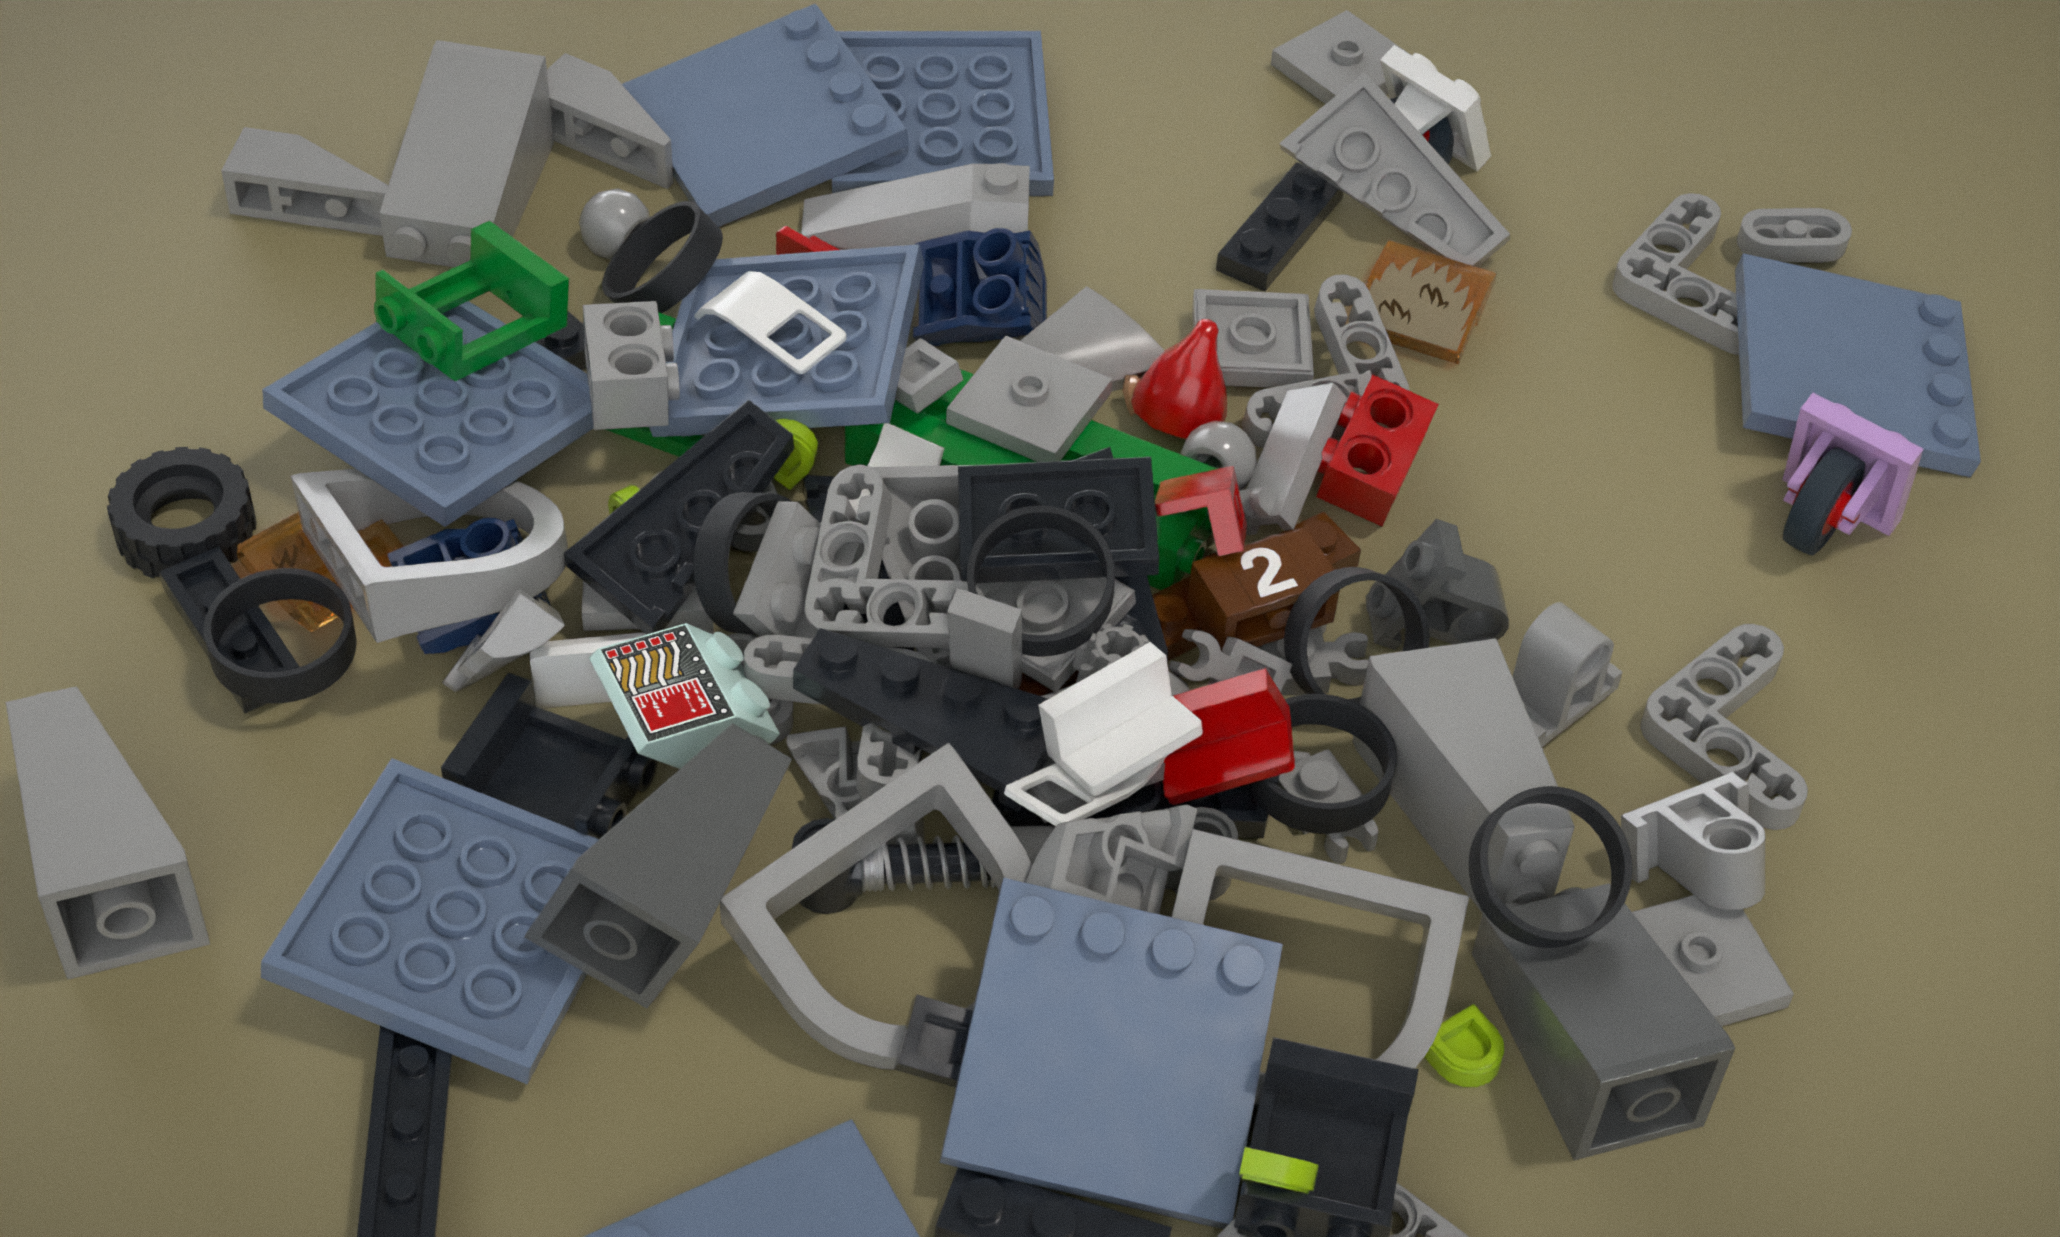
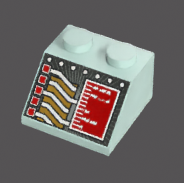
M685 623L599 648L589 657L638 754L681 769L732 723L751 735L764 739L768 744H771L780 735L767 711L770 707L767 696L755 683L748 680L744 675V668L741 664L744 660L742 651L732 639L721 632L710 634Z

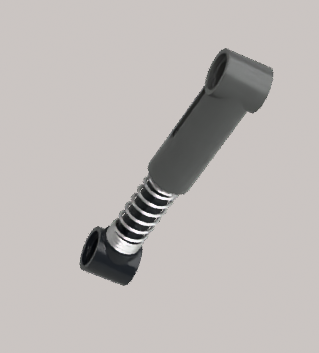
M1197 808L1193 829L1238 840L1236 826L1226 814L1213 808ZM823 818L812 820L802 826L794 835L792 849L836 819ZM1055 825L1011 827L1026 850L1032 865L1043 844L1056 827ZM957 835L953 837L951 843H943L942 839L936 836L933 843L924 844L920 836L915 839L914 844H905L904 839L899 837L895 845L884 843L799 903L814 913L832 914L850 907L859 896H862V890L864 892L866 890L870 892L872 889L875 892L877 890L882 891L884 884H888L891 891L896 888V884L907 883V887L911 891L915 883H926V887L929 890L933 888V883L944 882L948 890L951 888L952 882H963L964 887L967 889L970 887L971 881H982V885L985 888L989 886V882L992 888L996 884L965 842L962 843ZM1183 869L1169 871L1165 889H1172L1176 894L1178 893ZM1216 876L1213 880L1209 901L1225 894L1231 885L1232 878Z

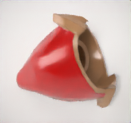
M1210 319L1198 321L1183 340L1160 354L1140 379L1137 375L1125 376L1122 391L1131 417L1136 414L1152 428L1185 440L1191 431L1203 424L1212 421H1225L1227 417V393L1217 354L1219 329L1214 321Z

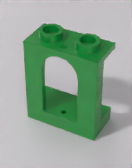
M489 220L471 228L469 261L410 289L383 269L376 272L374 314L376 322L387 333L396 336L418 353L426 363L432 364L456 382L566 327L569 278ZM490 291L523 316L463 345V330L446 318L443 313Z

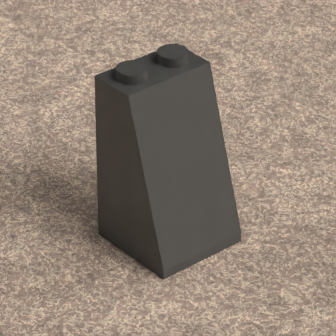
M732 723L577 858L530 925L524 938L641 1006L648 1008L700 943L792 758L770 746L764 739L751 735Z
M1608 883L1587 889L1573 887L1565 889L1550 898L1521 905L1518 903H1506L1505 905L1518 918L1536 928L1552 932H1572L1590 926L1597 919L1605 907L1611 885ZM1625 903L1617 915L1597 932L1577 943L1557 948H1542L1521 943L1503 933L1485 914H1482L1472 956L1574 1161L1705 1125L1735 1051V1046L1726 1031Z

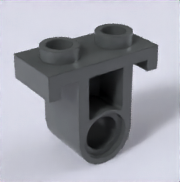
M1435 519L1417 540L1408 545L1402 557L1385 574L1401 581L1417 596L1426 613L1429 635L1432 638L1451 644L1489 639L1499 640L1509 628L1508 613L1497 570L1486 561L1463 554L1457 525ZM1376 581L1365 596L1374 643L1396 650L1402 644L1400 630L1405 628L1403 612L1393 593L1384 584Z

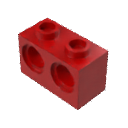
M1372 374L1363 395L1351 392L1337 422V425L1346 429L1341 440L1328 438L1321 452L1322 460L1317 472L1324 474L1316 497L1383 527L1439 404ZM1377 423H1382L1388 426L1389 428L1382 427ZM1353 468L1362 469L1366 471L1368 474L1360 473Z

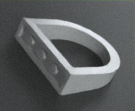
M357 469L308 472L291 476L303 532L341 590L345 593L376 643L405 634L500 612L517 588H520L533 598L555 582L566 567L564 552L568 550V542L562 513L544 494L516 480L464 514L497 518L504 522L514 519L517 526L529 534L525 540L516 546L496 554L473 559L383 567L357 531L404 520L427 517L426 514Z
M950 743L932 753L724 895L720 901L721 924L794 1021L809 1036L828 1050L863 1065L894 1070L905 1025L887 1024L869 1019L850 1010L833 998L813 976L774 919L932 810L942 812L986 869L998 890H1000L1003 878L1026 883L1033 866L1026 850ZM975 1001L965 1009L973 1011Z
M1193 829L1172 918L1203 925L1213 880L1216 876H1224L1417 923L1423 927V936L1406 1017L1392 1044L1376 1059L1416 1068L1434 1042L1443 1020L1469 896ZM1261 1071L1259 1073L1253 1106L1256 1109L1259 1106L1265 1073Z

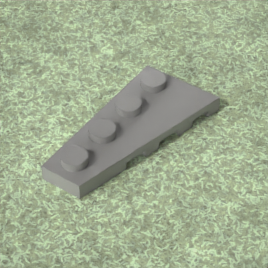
M1365 71L1279 143L1282 151L1466 276L1510 240V233Z

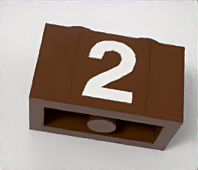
M1306 527L1281 535L1274 534L1260 541L1244 545V551L1218 556V553L1215 552L1201 560L1192 562L1186 605L1203 632L1212 635L1217 640L1221 652L1227 637L1238 638L1258 647L1284 638L1290 611L1298 597L1312 582L1335 569ZM1340 590L1334 593L1322 605L1313 620L1310 630L1334 622Z

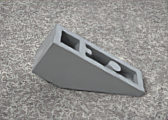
M564 53L547 69L553 139L555 142L666 189L673 184L671 139L610 71L567 53Z
M243 128L221 170L230 214L383 236L379 212L388 188L387 184L300 135Z

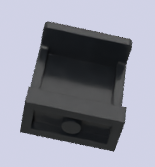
M508 672L441 766L442 778L600 839L626 817L627 806L637 791L644 792L648 789L655 776L658 761L638 754L629 735L626 739L536 707L532 681Z
M1273 1037L1250 1148L1319 1165L1314 1192L1310 1191L1309 1194L1252 1181H1243L1234 1228L1250 1231L1255 1237H1389L1393 1221L1391 1213L1407 1119L1415 1094L1419 1069Z

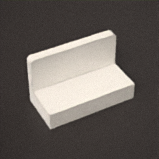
M642 632L548 641L530 652V665L536 707L542 709L611 702L589 657L599 648L646 634Z
M1151 642L1039 704L1047 755L1093 796L1100 795L1198 738L1203 733L1201 720L1172 696L1166 655Z

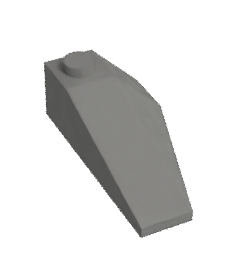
M973 163L804 199L801 234L807 238L814 235L839 250L915 245L917 242L966 230L987 232L994 228H1007L1013 233L1028 231L1030 166L1003 163Z
M969 465L872 467L879 472L892 496V508L882 554V560L889 579L962 581L958 466ZM906 600L898 601L904 619L907 622L913 616L915 604ZM931 603V613H938L934 604ZM916 648L917 652L928 657L932 663L951 668L949 648Z

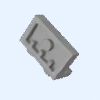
M777 502L733 612L737 618L759 637L764 635H786L813 639L817 634L805 615V600L821 523L798 502ZM859 542L844 544L836 551L833 563L843 567L857 562L864 552V544ZM845 602L839 603L836 612L825 614L829 621L836 620L838 612L843 611Z

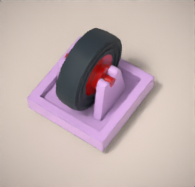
M1812 393L1800 408L1782 479L1788 483L1787 487H1789V491L1783 501L1792 505L1783 530V540L1803 553L1813 556L1824 547L1836 529L1850 535L1860 522L1890 536L1902 519L1923 448L1909 442L1903 435L1897 432L1888 431L1854 414L1842 404L1833 403Z

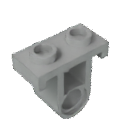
M1557 602L1547 607L1531 624L1522 640L1513 673V680L1541 747L1618 689L1623 673L1610 663L1614 647L1613 641L1562 602Z
M1733 772L1621 815V829L1631 852L1632 879L1637 883L1649 879V869L1659 866L1698 899L1711 907L1723 910H1740L1752 907L1760 902L1765 895V830L1757 821L1749 816V784Z

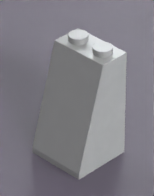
M436 40L379 212L386 257L457 267L470 260L471 228L490 220L513 237L554 145L545 56Z
M1497 639L1369 656L1360 705L1367 708L1383 722L1394 740L1397 757L1390 795L1478 909L1484 914L1476 901L1469 878V854L1476 832L1493 811L1516 794L1536 787H1558ZM1353 736L1356 751L1381 781L1384 776L1378 758L1364 742ZM1541 803L1522 805L1505 812L1496 824L1488 847V868L1493 886L1504 904L1518 903L1521 905L1554 896L1575 828L1567 809Z
M77 686L6 702L38 898L67 980L210 945L207 928L184 848Z

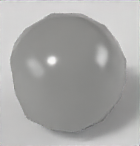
M619 188L598 192L590 198L581 212L579 225L582 240L596 256L611 260L624 241L650 218L649 210L636 194Z
M1212 421L1194 429L1186 439L1180 453L1217 469L1234 466L1239 490L1247 486L1257 465L1256 449L1245 431L1231 422Z

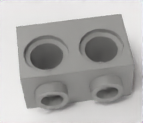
M657 302L583 305L584 353L594 430L669 425L668 400H679V374L677 363H666L673 362L674 359L671 325H660Z

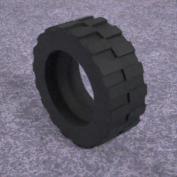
M175 447V450L165 452L160 450L151 453L152 456L143 460L140 458L131 464L130 469L125 473L121 472L115 479L116 485L114 488H110L108 494L110 505H107V510L120 555L125 556L126 563L134 570L136 568L141 570L145 576L153 579L160 577L159 571L218 546L229 563L232 561L235 563L243 556L242 551L246 547H250L254 539L252 532L256 530L257 521L248 480L245 479L242 468L238 464L234 465L230 457L222 453L218 455L212 453L211 449L201 447L199 449ZM202 499L210 501L214 506L212 515L188 527L160 528L154 526L151 522V515L156 510L175 501Z

